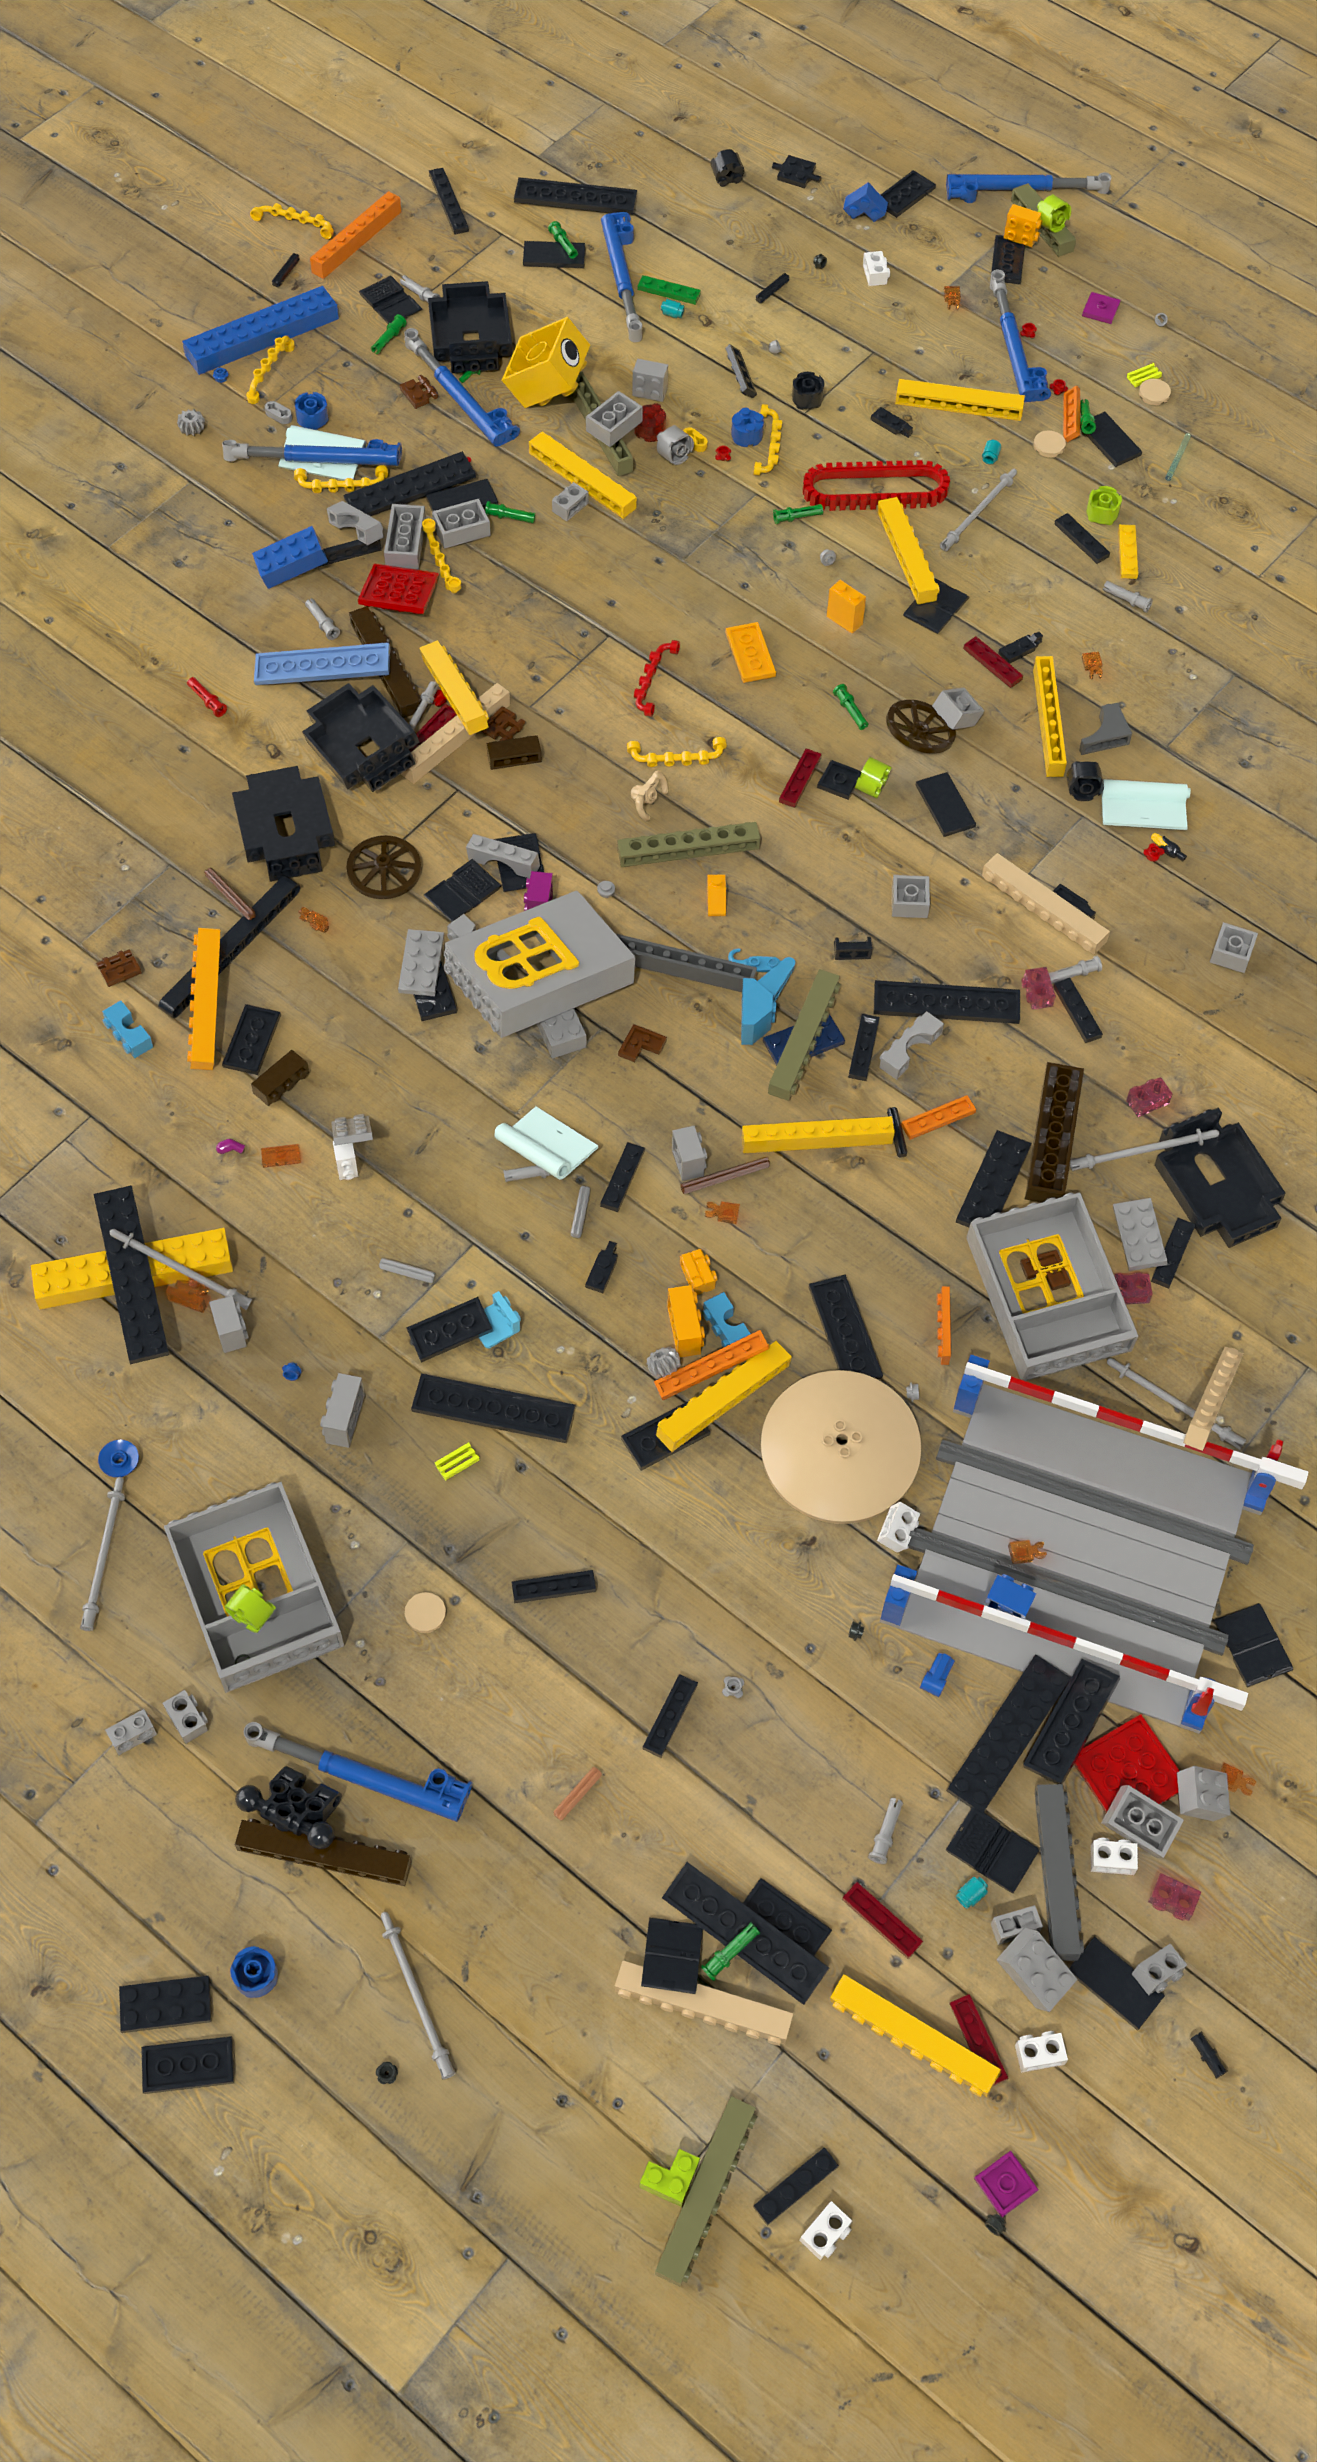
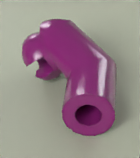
M229 1138L219 1142L216 1145V1151L219 1154H224L234 1150L241 1154L245 1145Z

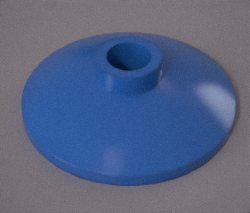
M114 1440L107 1443L101 1449L98 1456L100 1469L110 1477H124L130 1474L139 1462L137 1448L126 1440ZM119 1459L123 1460V1462L119 1464L116 1463Z

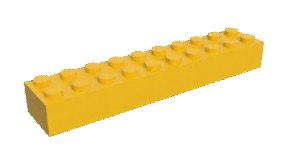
M225 1228L145 1243L149 1248L204 1277L233 1272ZM106 1251L31 1265L35 1300L39 1310L115 1295ZM148 1256L154 1287L193 1280Z

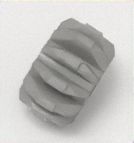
M188 409V411H182V414L178 415L177 425L182 434L186 433L187 436L190 434L194 436L195 433L200 434V431L204 430L205 420L200 411L196 412L195 409L192 411Z
M671 1347L656 1349V1352L651 1353L647 1358V1368L656 1378L671 1375L672 1372L677 1371V1368L681 1366L680 1356Z

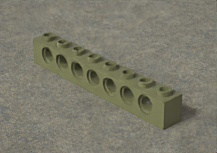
M757 822L729 824L726 826L617 840V851L621 867L760 849V835Z

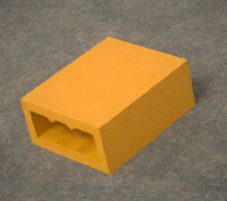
M839 580L829 589L827 617L853 634L863 625L866 596L842 580Z

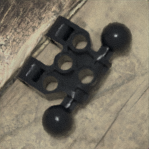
M285 1766L270 1781L268 1800L263 1799L260 1789L256 1786L245 1785L237 1791L235 1802L241 1811L253 1812L258 1810L261 1812V1817L274 1823L278 1830L291 1831L297 1836L303 1833L307 1835L309 1844L312 1847L325 1849L332 1844L335 1838L333 1827L325 1821L339 1805L342 1793L324 1784H320L312 1793H307L302 1789L306 1775Z

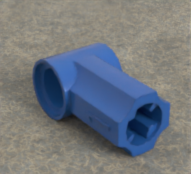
M938 1653L930 1671H927L920 1689L939 1698L947 1682L946 1678L955 1662L951 1656L945 1653Z

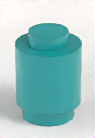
M670 299L662 302L661 310L663 315L676 319L678 317L682 318L685 309L684 305Z
M988 440L982 454L983 461L986 464H994L998 459L1002 446L997 440Z
M973 1876L958 1890L956 1899L966 1909L970 1906L974 1907L988 1894L986 1889L988 1885L981 1877L976 1878Z

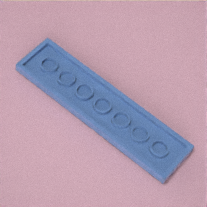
M379 643L257 653L254 683L255 685L389 675L390 644Z

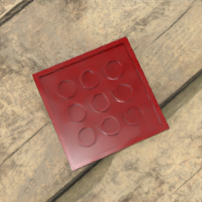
M374 563L358 597V605L424 614L439 579V573Z
M1141 1714L1084 1747L1074 1763V1766L1106 1813L1121 1786L1129 1785L1159 1805L1179 1794L1177 1778L1179 1769Z

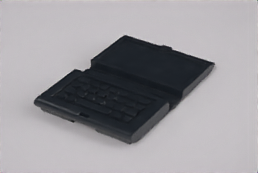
M391 275L359 291L360 295L387 324L392 323L397 314L406 318L422 310L420 305L404 292V288Z
M934 578L940 590L937 593V601L917 604L916 600H914L903 616L938 634L949 622L951 616L957 613L966 603L969 596Z
M536 833L493 839L537 852L540 863L537 872H544ZM497 861L503 892L526 889L527 877L517 875L510 866Z
M471 859L454 871L452 877L437 884L426 892L424 896L453 922L501 888V884L476 861Z
M1260 1603L1214 1619L1218 1631L1229 1635L1226 1647L1229 1648L1233 1655V1661L1247 1688L1293 1671V1666Z
M974 1807L971 1808L946 1848L948 1853L1010 1893L1015 1892L1040 1850Z
M649 1917L641 1986L696 1994L703 1929L693 1923Z

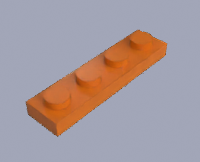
M1077 385L1064 393L1063 437L1066 442L1080 435V388Z
M968 1095L902 1121L901 1127L909 1140L973 1115L976 1113V1108Z
M942 1286L941 1293H937V1305H940V1311H937V1322H940V1328L937 1329V1340H941V1346L937 1348V1357H941V1365H949L951 1358L950 1287Z

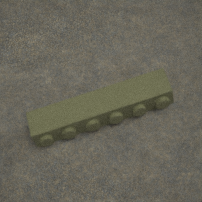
M1029 183L1013 188L1011 198L1013 204L1038 212V203L1043 199ZM1041 225L1040 230H1038L1040 236L1058 257L1074 252L1076 239L1066 226L1061 231L1055 233Z

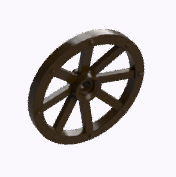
M898 701L890 707L886 716V724L891 734L903 745L915 751L929 754L942 753L952 746L956 737V730L948 727L945 720L937 714L933 706L923 701ZM911 708L913 723L900 711L901 709ZM917 709L930 713L924 722L919 720ZM894 713H895L906 725H903V724H900V723L895 722V721H894ZM936 717L944 726L929 728L928 725ZM900 730L909 732L910 734L906 736ZM948 732V740L932 734ZM927 739L935 741L940 744L931 745Z
M388 835L375 836L362 841L351 851L347 859V875L351 885L361 894L374 899H391L407 893L415 886L421 875V859L414 846L406 840ZM381 844L380 855L368 850L372 846ZM387 844L401 847L399 850L387 855ZM408 852L412 856L414 863L396 861L394 859ZM361 853L374 860L354 864ZM374 867L361 882L357 880L353 872ZM393 867L414 869V872L410 879L406 881ZM377 873L381 874V890L366 887ZM390 873L402 885L395 889L387 890L386 874Z

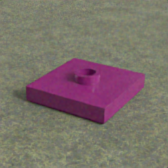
M1091 292L1082 316L1112 324L1121 300Z
M1011 2150L974 2177L976 2183L1002 2218L1039 2190Z

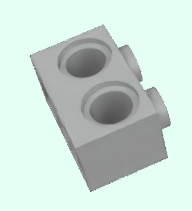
M573 482L558 496L553 498L552 512L568 521L589 504L588 491Z
M184 1690L163 1702L167 1714L185 1744L208 1731L206 1727L208 1720L203 1711L198 1713L195 1708L198 1706V1703L192 1694L188 1696ZM179 1705H187V1707L184 1710H177ZM191 1721L197 1722L195 1727H187Z
M144 1709L106 1729L118 1756L157 1735Z
M1035 1905L994 1917L991 1922L998 1945L1013 1941L1024 1928L1040 1932L1043 1927Z
M1169 1944L1138 1964L1132 1975L1146 1993L1150 1995L1155 1991L1157 1993L1162 1992L1171 1980L1175 1983L1184 1976L1182 1971L1186 1968L1187 1964L1174 1947Z

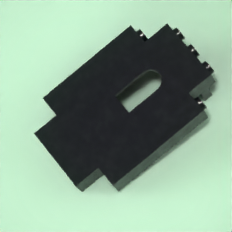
M488 281L442 284L443 297L428 298L435 359L437 361L450 360L451 373L499 370L498 357L513 355L506 293L490 294ZM478 333L479 340L464 341L463 334Z
M347 683L306 710L313 725L302 731L307 743L347 790L363 781L374 792L416 764L409 751L410 748L419 743L415 731L374 685L358 694L350 683ZM371 738L380 749L365 757L357 746Z
M298 766L246 775L248 790L232 792L247 862L265 859L270 882L277 881L283 876L292 878L322 872L319 849L335 846V841L319 776L301 779ZM292 814L295 833L291 836L283 837L278 834L274 817Z
M1218 1107L1213 1110L1208 1109L1196 1117L1191 1116L1181 1123L1177 1122L1162 1131L1159 1142L1194 1135L1197 1129H1200L1201 1133L1218 1130V1137L1203 1140V1145L1201 1146L1197 1141L1165 1148V1151L1158 1154L1154 1166L1190 1222L1196 1224L1195 1229L1199 1236L1202 1237L1217 1230L1227 1247L1230 1248L1277 1228L1282 1218L1274 1206L1282 1203L1286 1193L1240 1123L1228 1124L1222 1129L1219 1124L1222 1112ZM1198 1154L1210 1156L1225 1179L1210 1185L1197 1166L1195 1157Z

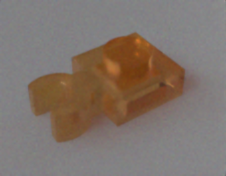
M944 286L945 302H948V310H950L951 305H955L956 309H959L961 299L960 286Z
M1082 653L1085 671L1090 670L1089 678L1093 679L1094 674H1098L1099 678H1102L1103 664L1100 653Z
M305 907L299 910L298 913L301 914L299 919L309 922L310 926L316 931L327 932L329 929L327 917L313 910L310 912Z
M721 1201L720 1206H717L714 1202H707V1208L712 1209V1211H705V1217L713 1218L718 1216V1222L737 1224L740 1204Z
M1030 1540L1010 1542L1008 1548L1012 1564L1030 1563L1034 1560V1557L1044 1559L1047 1553L1038 1551V1548H1043L1044 1542H1037L1032 1546Z
M1223 1763L1220 1772L1227 1773L1228 1790L1235 1793L1237 1788H1239L1244 1795L1250 1796L1253 1791L1247 1789L1246 1784L1255 1786L1256 1780L1253 1778H1242L1243 1771Z

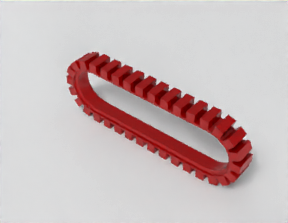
M906 460V465H903V461H896V465H893L892 461H886L884 466L882 461H876V466H873L872 461L866 462V466H863L862 462H856V466H853L852 462H846V467H843L842 462H836V467H833L832 463H826V467L818 464L816 468L811 467L808 469V473L804 475L802 493L806 502L810 501L811 506L822 504L823 510H825L826 506H829V511H835L836 506H839V511L846 510V506H849V510H856V506H859L860 510H866V505H869L870 510H876L878 501L895 497L903 504L904 509H906L907 504H910V509L916 508L917 504H920V508H926L927 503H929L930 507H934L937 505V502L941 504L944 498H947L950 476H948L947 470H942V466L938 463L933 467L932 461H927L926 465H924L923 460H916V465H913L912 460ZM914 476L929 477L938 483L936 489L928 492L832 495L820 493L813 486L816 482L823 479Z

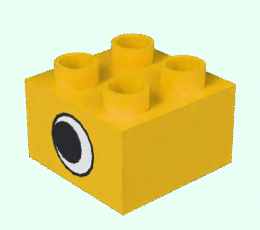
M565 317L521 336L501 381L524 408L537 403L539 406H544L554 396L559 394L568 396L576 390L578 386L576 379L579 372L587 364L585 357L590 344L572 321Z

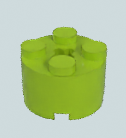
M1053 194L1044 201H1040L1037 206L1038 212L1042 213L1040 219L1042 220V226L1052 232L1057 233L1065 227L1066 219L1068 221L1070 219L1071 206Z
M1100 486L1097 490L1094 491L1093 489L1091 491L1086 509L1090 522L1112 525L1118 518L1122 496H1119L1116 489L1109 486Z
M870 757L861 771V776L858 778L855 788L878 798L882 786H885L889 778L888 775L892 767Z
M244 1584L238 1588L224 1607L226 1608L225 1611L239 1624L242 1622L247 1625L245 1628L254 1633H258L276 1609L269 1601L265 1602L262 1599L263 1594L255 1588L251 1590Z

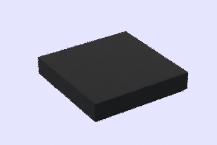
M831 760L820 778L817 788L849 800L862 772Z

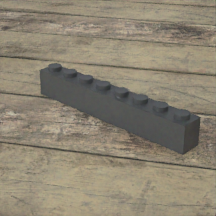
M617 934L618 938L635 956V967L742 992L743 978H754L756 980L757 967Z
M1063 1784L1037 1785L1034 1794L1049 1942L1051 1948L1062 1961H1078L1081 1953L1084 1952L1083 1940H1079L1081 1919L1077 1918L1076 1910H1079V1899L1074 1894V1889L1077 1888L1076 1875H1072V1867H1074L1075 1862L1074 1855L1070 1854L1069 1847L1072 1846V1834L1068 1833L1067 1825H1070V1815L1065 1810V1805L1068 1804L1067 1792L1063 1791Z

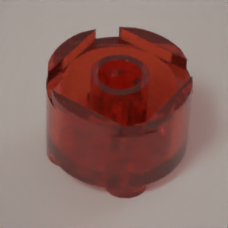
M658 403L642 406V422L634 428V433L639 439L641 437L646 442L658 441V434L666 430V413Z

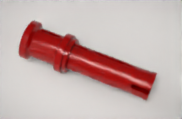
M191 677L187 681V685L204 701L205 706L211 709L216 717H221L226 713L227 706L221 703L216 695L211 694L195 677Z

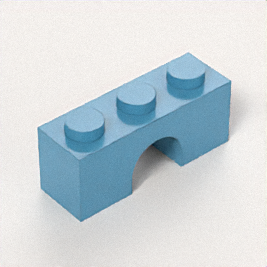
M122 1001L102 1011L104 1025L107 1029H112L114 1038L123 1043L122 1047L127 1054L131 1053L135 1059L153 1048L151 1037L141 1025L134 1029H127L134 1022L131 1012Z
M724 1292L705 1301L702 1310L705 1320H709L712 1324L714 1334L722 1340L723 1348L750 1335L744 1323L730 1326L725 1322V1320L733 1316L734 1307Z

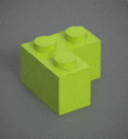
M679 2149L670 2170L649 2161L639 2188L682 2207L700 2163V2158Z

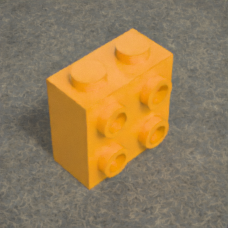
M1013 204L1007 214L1004 238L1032 247L1035 241L1038 242L1040 237L1038 230H1040L1042 220H1040L1042 213Z

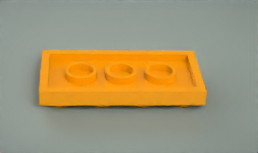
M758 622L726 628L725 633L743 683L776 677V671Z

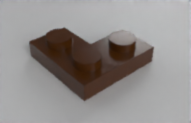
M633 1024L618 1051V1056L635 1063L642 1049L660 1055L667 1042V1037Z
M1057 1250L1037 1255L1040 1265L1045 1267L1041 1270L1048 1269L1046 1266L1053 1265L1051 1267H1055L1056 1265L1054 1264H1063ZM1030 1258L1020 1261L1026 1279L1035 1278L1039 1272L1038 1270L1034 1271ZM1064 1267L1061 1268V1271L1055 1269L1052 1270L1053 1273H1050V1271L1046 1272V1279L1052 1291L1070 1286L1071 1281Z

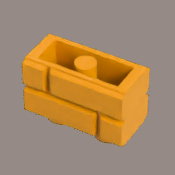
M702 1249L680 1256V1266L686 1280L691 1285L692 1292H696L697 1295L714 1290L715 1282L717 1281L715 1271H711L709 1267L710 1259L707 1254H703Z

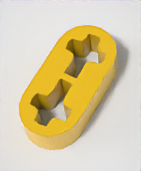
M690 427L683 430L693 439V449L695 451L704 452L707 450L708 440L706 437Z

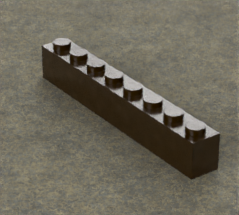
M368 606L349 612L350 624L362 645L389 643L387 635L383 634L381 624L376 622L375 613L371 612ZM390 647L389 675H379L399 714L406 718L415 714L422 700L420 695L415 693L414 684L409 682L407 671H403L401 660L396 658L394 648Z
M252 1818L248 1819V1821L241 1820L235 1841L237 1851L400 1886L406 1885L411 1865L410 1855H407L408 1853L403 1850L392 1852L379 1845L369 1847L360 1841H353V1843L345 1842L343 1838L335 1836L329 1847L316 1849L309 1844L307 1835L303 1833L297 1836L291 1831L278 1830L274 1823L265 1825L261 1824L259 1820Z

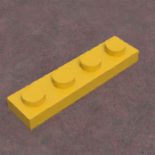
M1119 524L1121 578L1137 579L1136 525Z

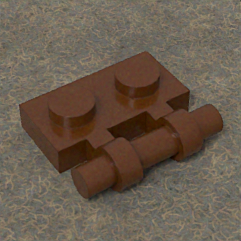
M423 375L418 376L419 382L417 383L412 379L400 384L401 392L415 409L429 404L430 397L433 399L439 397L435 387L431 386L430 381Z
M502 706L487 721L489 728L481 730V732L494 740L498 736L502 737L499 741L512 739L516 733L523 729L522 726L525 724V721L520 719L517 722L515 720L516 714ZM508 726L512 727L509 731L505 730Z
M130 949L124 952L121 950L116 955L109 958L104 957L102 961L96 963L98 970L101 969V975L108 987L142 973Z

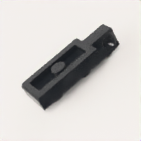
M882 407L878 408L871 415V421L895 435L901 433L907 438L912 435V426Z
M1036 632L1032 636H1024L1000 648L998 654L1010 664L1034 652L1035 648L1042 643L1043 635L1040 632Z
M1059 884L1053 890L1054 893L1091 919H1095L1096 912L1088 905V901L1062 884Z
M609 1241L606 1250L601 1249L586 1281L585 1288L604 1293L617 1263L618 1255L615 1254L617 1243Z

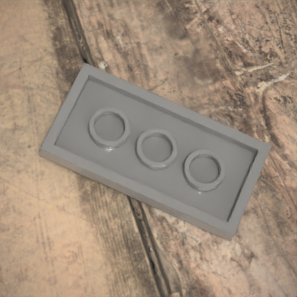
M408 929L398 987L399 993L435 996L444 932Z
M358 1114L351 1119L339 1117L331 1122L335 1146L373 1140L369 1116Z
M1151 1198L1113 1204L1128 1270L1134 1271L1167 1265V1258Z

